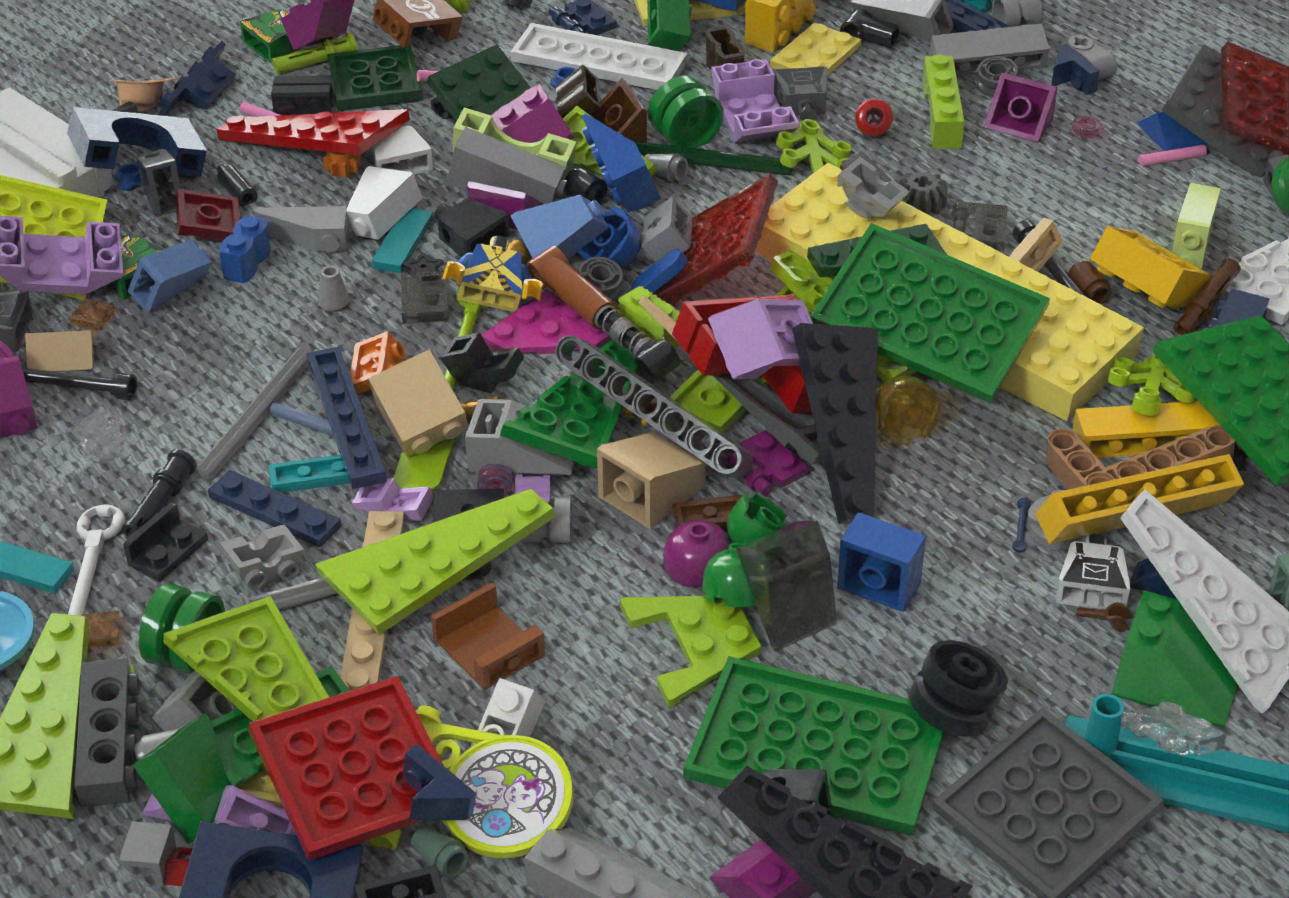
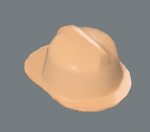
M179 77L140 82L110 81L117 83L120 106L130 101L136 105L138 111H143L158 104L164 81L177 80Z

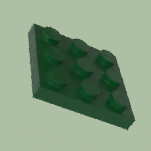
M411 44L406 48L396 45L327 54L338 110L423 100L421 83L417 81V67Z
M498 44L429 75L426 82L456 122L463 108L492 115L499 108L507 105L531 88Z

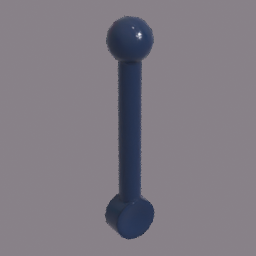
M1021 498L1017 502V507L1020 509L1017 540L1013 542L1012 548L1019 553L1027 549V544L1024 542L1026 514L1031 503L1026 498Z

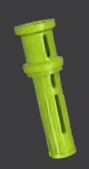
M349 32L342 38L331 41L325 39L321 42V45L272 58V66L276 74L280 75L317 63L328 62L327 54L355 51L358 48L353 34Z

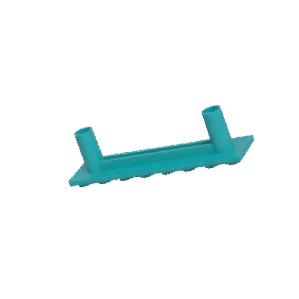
M1100 694L1094 698L1089 720L1067 716L1066 726L1162 798L1164 804L1289 833L1288 765L1123 728L1121 724L1124 703L1120 698L1112 694Z

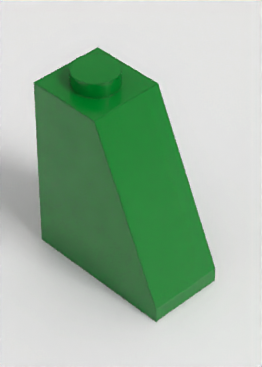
M204 713L183 725L133 764V767L187 844L195 841L200 821L214 823L226 786H229L211 720Z

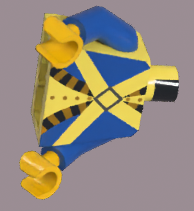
M501 236L492 237L489 245L477 244L473 253H466L456 262H447L442 277L443 280L451 279L456 281L457 285H460L457 300L511 312L518 309L521 294L522 299L535 297L537 300H541L543 283L532 278L528 268L521 264V254L517 251L508 250L509 241Z

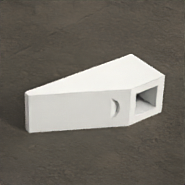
M499 678L478 731L498 735L530 737L545 701L534 689Z

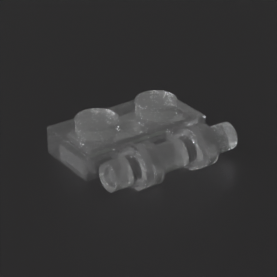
M1162 702L1159 706L1142 709L1140 713L1129 709L1123 714L1122 722L1130 726L1134 734L1141 738L1149 737L1153 739L1159 748L1168 753L1176 752L1184 756L1189 751L1197 756L1224 749L1225 733L1212 727L1209 721L1195 718L1184 712L1178 704Z

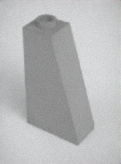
M851 0L850 2L853 10L864 9L871 14L872 18L897 24L900 27L899 32L931 43L932 35L949 34L954 27L945 0Z
M465 127L454 148L446 185L467 188L470 181L527 193L538 201L547 204L553 202L555 196L561 198L567 184V180L563 179L566 167Z

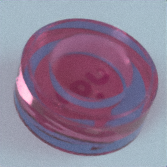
M1080 116L1073 120L1072 132L1080 138L1091 139L1098 137L1101 133L1102 124L1095 117Z
M489 464L482 467L477 477L478 489L504 488V495L507 494L512 488L511 471L501 464Z

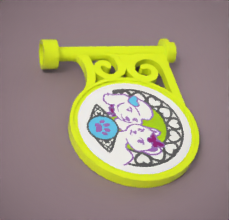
M421 705L415 710L433 745L442 739H457L477 743L463 754L457 742L453 740H443L436 746L440 759L444 758L445 752H452V755L447 760L442 761L444 767L476 792L473 816L468 820H441L448 826L453 836L458 841H461L466 848L487 857L515 858L528 854L547 830L562 829L573 805V785L564 760L554 749L537 739L527 736L498 735L442 724L439 718V711L430 706ZM399 829L367 841L373 846H384L386 849L395 850L402 832Z

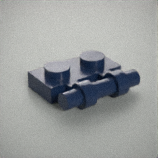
M575 0L565 4V10L552 6L548 12L552 17V21L557 26L562 25L566 30L581 33L588 31L592 35H598L617 28V21L592 0Z

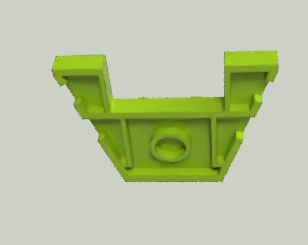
M703 596L624 597L619 599L620 608L630 629L665 619L668 620L690 665L688 668L657 676V685L668 708L680 703L681 699L692 692L696 693L705 688L707 683L721 676L728 656L749 661L761 654V644L742 608L725 606V599L714 597V603L708 602Z

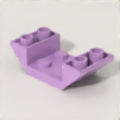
M754 59L749 62L736 64L726 63L722 66L712 67L711 72L715 95L724 109L723 120L734 143L778 137L781 131L792 133L799 128V121L791 106L780 107L774 95L775 74L767 59Z
M0 216V276L20 291L86 295L123 276L120 223L88 221L84 237L23 234V217Z
M755 299L708 318L714 338L719 344L732 379H757L773 366H799L801 368L792 328L800 323L813 324L803 300Z

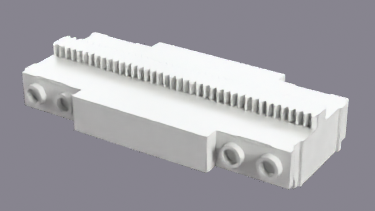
M10 87L0 92V175L94 197L104 196V191L113 185L112 169L83 166L67 134L68 123Z

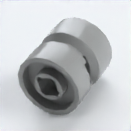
M993 0L992 17L1011 27L1040 24L1042 19L1041 1Z
M552 497L547 503L553 507L555 518L521 540V543H541L543 538H548L551 543H571L572 498Z

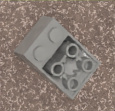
M478 399L465 435L469 471L481 472L487 466L499 465L505 467L510 473H523V475L529 473L550 474L553 476L571 475L575 461L546 453L544 450L500 435L503 424L509 419L512 421L516 419L519 412L526 407L525 405L513 400ZM495 468L486 469L483 473L489 474L490 472L487 473V471L489 470L492 471V473L502 471Z

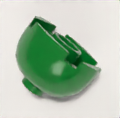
M745 492L728 516L727 529L732 543L749 544L750 549L760 552L769 562L780 559L789 552L797 543L799 533L795 525L789 529L784 522L787 515L782 509L757 493L752 498H749V492Z
M729 544L728 549L719 551L710 558L704 568L703 598L708 602L714 603V597L725 599V606L750 607L765 604L766 596L768 595L771 599L775 598L773 567L764 555L750 549L749 544Z

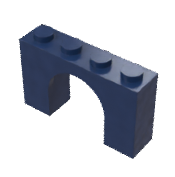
M80 107L72 108L67 134L84 167L114 169L119 144H129L151 151L166 149L175 159L178 175L201 177L207 149L188 118Z
M200 821L179 898H229L231 891L238 882L251 874L261 871H280L294 876L307 888L309 898H355V885H358L362 868L363 845L356 844L308 861L297 835L276 833L266 829L230 826L226 823Z

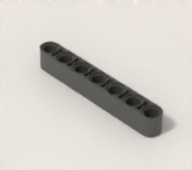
M567 335L558 341L555 354L560 363L710 467L734 478L744 477L751 471L753 459L747 449L592 343L573 335ZM579 346V355L573 360L572 352ZM604 363V374L598 378L597 370ZM627 381H630L631 389L626 395H624V384ZM656 398V410L649 413V404ZM682 416L684 419L683 427L676 432L675 422ZM709 434L710 444L707 449L702 450V438ZM736 452L738 457L737 463L733 468L729 469L727 465L728 458L732 453Z

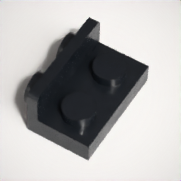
M171 502L160 512H157L139 530L131 534L124 542L123 546L127 564L150 578L161 582L207 542L208 536L205 531L181 520L178 506Z

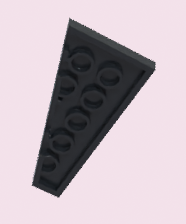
M800 323L792 328L838 524H851L858 512L874 517L878 328Z
M748 766L717 797L823 898H964L973 887L962 880L956 883L941 875V869L929 862L925 865L907 857L904 849L848 819L843 823L826 814L828 809L820 804L813 802L809 805L794 797L788 787Z

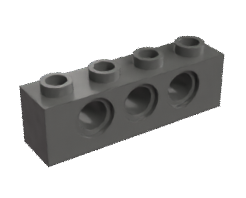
M128 658L81 662L75 789L81 807L129 803V790L137 787L136 769L131 765V757H136L135 744L137 743V736L135 733H132V726L139 725L137 703H133V696L140 694L138 673L131 672Z

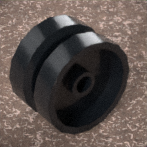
M955 640L938 641L931 646L923 662L922 670L918 672L910 688L909 699L919 716L933 727L952 735L963 737L975 736L987 727L993 715L994 707L999 704L1007 689L1008 678L1002 666L982 649Z

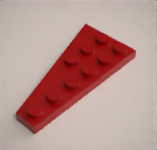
M408 109L342 113L325 111L317 114L262 117L234 116L227 119V123L216 130L218 139L224 141L361 155L407 123L410 117Z

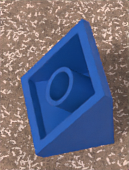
M1164 112L1156 113L1137 122V125L1164 151L1203 144L1208 145L1207 142Z

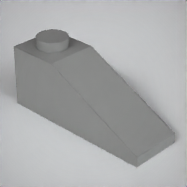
M347 206L254 208L256 218L267 220L269 237L314 251H347L349 236Z

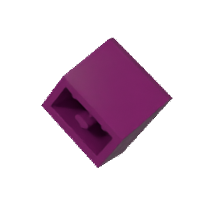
M310 0L311 3L307 5L302 3L289 9L290 14L281 18L293 50L321 45V42L325 39L331 41L345 34L354 0Z

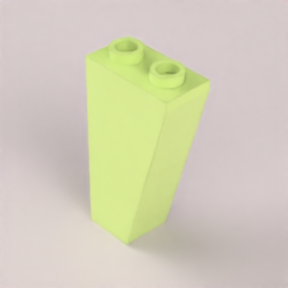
M1190 183L1179 215L1172 252L1202 269L1221 188Z

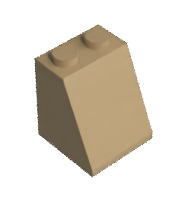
M430 349L368 378L377 409L407 458L414 454L425 453L433 445L445 439H454L464 430L468 429L465 411Z
M655 432L603 444L597 448L598 497L649 529L673 512L674 502L688 500L705 486L706 463Z

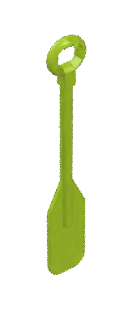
M457 300L465 308V316L458 337L472 334L480 311L490 307ZM446 370L445 377L454 391L457 381ZM456 438L445 439L433 445L427 452L414 454L408 458L402 451L394 475L399 488L430 487L432 492L439 489Z

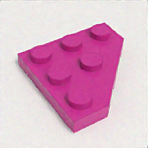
M548 289L542 292L541 300H537L534 297L481 335L486 344L497 352L518 347L521 353L537 352V354L555 353L558 341L567 335H573L590 342L599 349L611 340L610 335L604 333L603 329L593 328L555 293Z

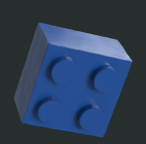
M858 512L840 540L837 589L905 612L921 585L926 535Z

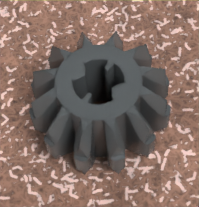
M917 170L915 174L906 173L905 178L899 180V184L910 191L903 202L928 215L930 212L939 215L940 209L945 208L948 198L947 181L942 180L939 174L931 175L930 171L921 173Z

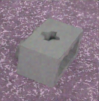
M673 196L644 217L641 248L644 255L651 261L657 262L674 249H680L682 252H685L691 246L692 216Z

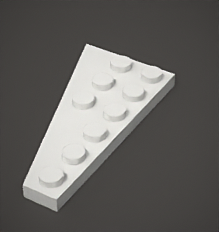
M1289 236L1287 240L1281 243L1276 240L1243 256L1239 263L1241 266L1240 273L1230 283L1229 287L1220 297V300H1226L1232 288L1270 298L1266 319L1283 325L1289 318Z
M1144 489L1120 519L1253 707L1260 713H1264L1289 679V611Z

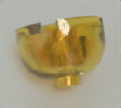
M902 375L888 379L880 385L876 393L877 429L883 436L897 445L908 446L914 444L910 441L911 439L920 436L923 438L927 437L937 425L941 413V404L937 402L936 390L914 376Z

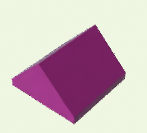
M1001 72L983 128L1039 142L1054 118L1057 87Z
M468 182V198L507 212L509 215V228L517 229L511 218L512 214L543 205L542 202L527 193Z

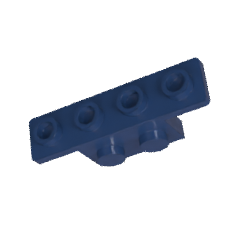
M221 41L215 48L210 46L201 58L203 61H195L187 73L189 76L185 77L182 75L173 88L175 91L172 93L168 90L159 102L162 108L158 115L165 116L183 96L199 108L207 110L236 77L234 72L217 61L226 43Z

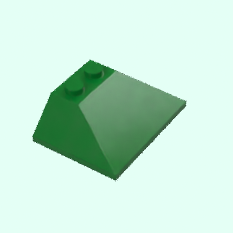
M1144 590L1125 642L1111 694L1122 699L1224 728L1237 688L1236 681L1178 599Z

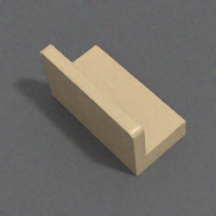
M1043 218L1009 257L1039 272L1063 243L1053 220Z
M92 330L25 333L26 364L28 369L72 371L91 370L94 367L93 346H97L98 336Z

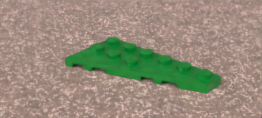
M612 339L600 348V350L632 372H636L637 367L634 357L630 355L629 350L622 349ZM604 363L597 370L598 378L604 374ZM574 372L569 377L567 375L542 393L538 397L537 402L530 408L527 406L523 408L516 419L513 421L509 419L505 422L500 435L544 450L546 453L576 461L580 465L598 469L597 448L609 443L622 405ZM627 381V382L624 384V387H623V394H624V395L627 394V392H628V390H629V388H630V385H631V382H630V381Z

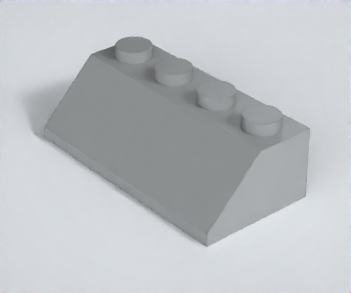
M574 828L547 830L524 857L526 885L550 898H708Z

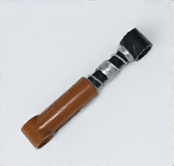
M555 245L550 246L527 262L526 267L532 278L543 283L542 289L548 287L593 328L603 329L604 333L610 335L611 339L621 346L622 349L629 350L630 355L634 357L638 371L650 384H655L681 364L676 350L668 341L662 338L658 341L652 340L649 337L645 338V333H639L638 327L627 317H620L617 305L573 268L563 252Z

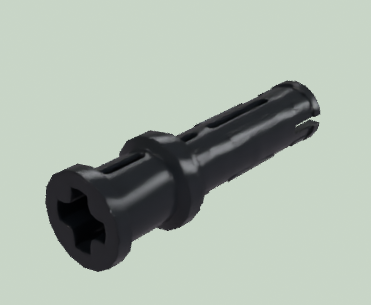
M180 449L170 451L167 456L168 462L164 468L157 470L153 475V486L128 521L122 526V531L126 536L135 526L137 527L136 531L139 530L157 512H160L171 495L175 496L181 492L183 488L182 482L187 475L194 473L197 468L195 459L189 453Z

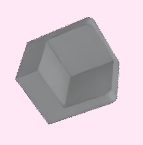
M132 821L120 854L121 865L152 868L156 885L164 886L165 862L177 847L172 825Z

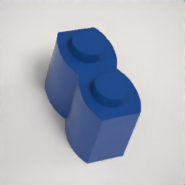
M245 216L236 223L233 234L222 241L219 253L224 279L240 283L249 281L257 272V265L269 256L271 246L266 219Z

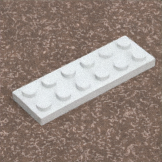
M535 23L529 25L510 51L511 61L554 70L562 67L577 69L583 64L599 79L618 82L623 78L629 85L658 90L668 80L678 77L687 64V53Z

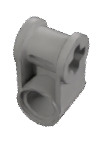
M1074 35L1069 38L1068 45L1099 70L1098 81L1116 73L1117 62L1110 52L1101 48L1087 36Z

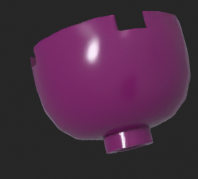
M695 520L683 523L672 531L664 546L663 562L665 572L673 581L683 586H703V574L707 562L719 551L728 549V545L732 544V541L720 526L712 522Z

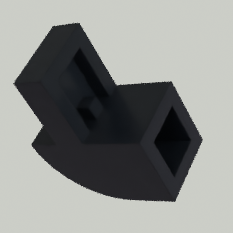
M478 332L453 338L440 359L452 377L463 387L492 393L499 381L505 382L515 376L516 370L524 356L518 347L492 353Z

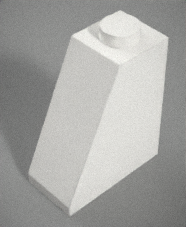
M371 166L365 169L346 209L351 227L356 236L379 240L422 199L414 174Z

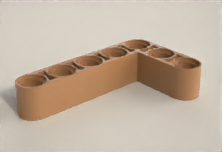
M1215 425L1105 467L1076 433L1068 429H1056L1048 435L1046 463L1069 490L1230 454L1233 459L1235 439L1233 440L1221 425Z

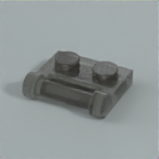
M956 202L952 206L951 216L954 218L953 228L965 233L966 220L968 218H975L974 234H965L999 252H1004L1008 206Z

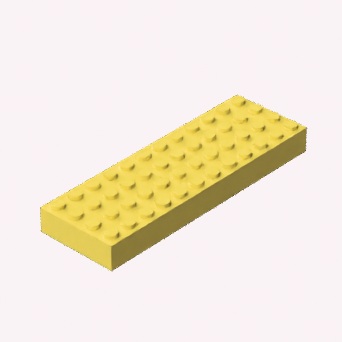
M830 163L825 164L752 220L750 249L771 261L774 257L788 250H792L808 260V247L862 237L871 223L889 231L927 224L947 255L1050 298L1047 310L1001 388L1065 421H1068L1075 414L1076 409H1081L1108 383L1110 369L1113 368L1116 357L1133 359L1138 354L1144 330L1143 326L903 201L882 218L881 216H872L869 219H865L855 214L845 204L848 198L843 191V187H838L837 185L838 175L843 170Z

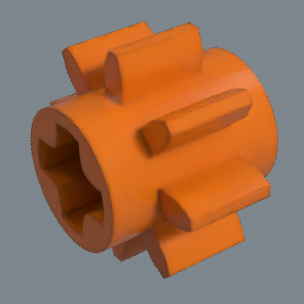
M326 152V156L323 157L324 170H330L332 177L345 178L350 176L353 172H358V166L361 165L360 155Z

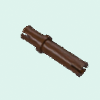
M1224 258L1196 297L1191 298L1186 304L1187 309L1173 326L1176 333L1184 335L1195 332L1200 323L1210 317L1215 303L1241 271V266L1237 261L1231 258Z

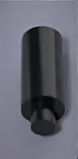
M220 164L217 167L218 181L232 197L238 198L241 207L257 201V191L233 165Z

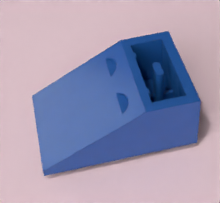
M586 113L583 114L582 118L587 127L581 130L588 144L591 145V151L617 206L624 204L628 213L661 199L635 142Z

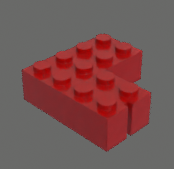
M792 294L683 302L672 335L683 350L690 353L689 358L703 376L729 374L726 361L718 342L714 338L708 318L755 299H798ZM773 366L762 374L792 414L812 412L803 372L799 366Z

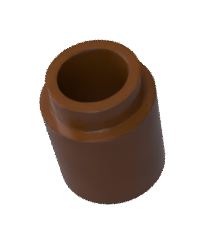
M1078 262L1070 268L1068 275L1087 298L1099 304H1103L1109 299L1111 295L1110 283L1092 262Z

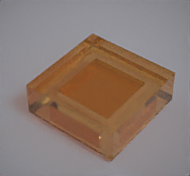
M85 298L69 317V320L73 326L99 332L115 311L111 304Z
M119 610L82 614V616H86L90 625L88 648L120 645L121 616Z

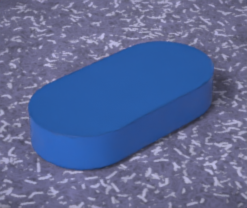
M680 249L671 250L640 274L633 282L631 289L643 286V288L648 289L653 294L683 270L687 263V257Z

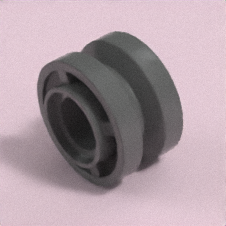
M1002 56L984 59L978 65L977 89L982 94L993 97L1001 72L1014 76L1018 75L1016 63Z
M591 257L585 260L579 267V273L614 302L619 296L623 279V272L620 266L615 261L606 257Z

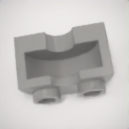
M861 157L838 175L837 185L838 187H843V191L848 198L845 204L855 214L865 219H869L872 216L884 217L903 201L910 192L893 179L890 182L882 181L877 168Z
M285 525L262 530L260 536L252 542H247L243 536L219 542L221 553L251 590H258L279 579L289 581L295 578L300 571L298 564L302 559L304 549Z

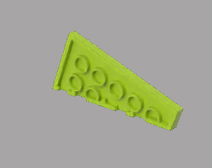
M529 489L316 563L315 566L318 574L378 635H381L555 518L554 510L535 491Z
M271 596L163 633V642L253 722L329 698Z

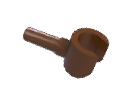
M1119 602L1109 605L1106 609L1078 607L1076 611L1077 616L1108 620L1112 628L1118 632L1126 631L1128 625L1124 619L1132 618L1127 608Z

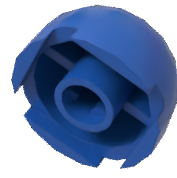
M610 207L612 210L606 211L603 216L608 229L579 250V253L584 260L591 257L609 258L623 269L635 260L640 251L642 242L640 229L625 211L617 207Z

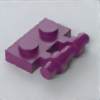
M764 430L739 443V445L749 451L753 464L758 467L756 469L751 468V471L743 477L745 484L752 491L756 489L763 496H767L773 490V486L769 482L773 481L780 488H783L808 475L809 467L789 449L784 447L768 430ZM736 452L732 453L728 458L727 465L729 469L733 468L737 463L738 457Z

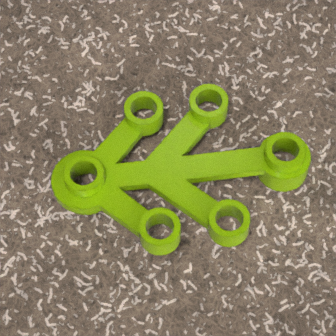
M811 119L799 121V128L792 133L781 131L776 140V145L783 149L780 157L781 164L793 168L796 167L798 162L809 157L812 173H815L824 166L823 161L840 169L841 164L848 160L847 157L852 149L851 145L847 142H834L823 135V129L816 121ZM798 142L805 144L796 150L792 149L793 145ZM819 144L825 147L826 149L830 150L832 154H830L828 151L820 147Z
M1155 354L1152 357L1145 358L1140 363H1135L1132 359L1126 357H1116L1113 368L1110 369L1108 382L1112 385L1124 387L1130 384L1146 383L1145 387H1141L1139 392L1134 394L1132 409L1137 413L1149 416L1159 414L1162 399L1159 397V387L1174 395L1181 402H1195L1196 398Z

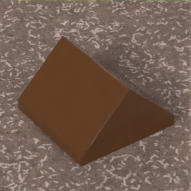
M621 78L603 98L602 107L591 116L631 141L647 142V111L626 80Z

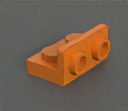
M389 331L355 344L350 377L357 395L368 390L372 391L368 378L404 362L406 359L403 345L399 341L396 342Z

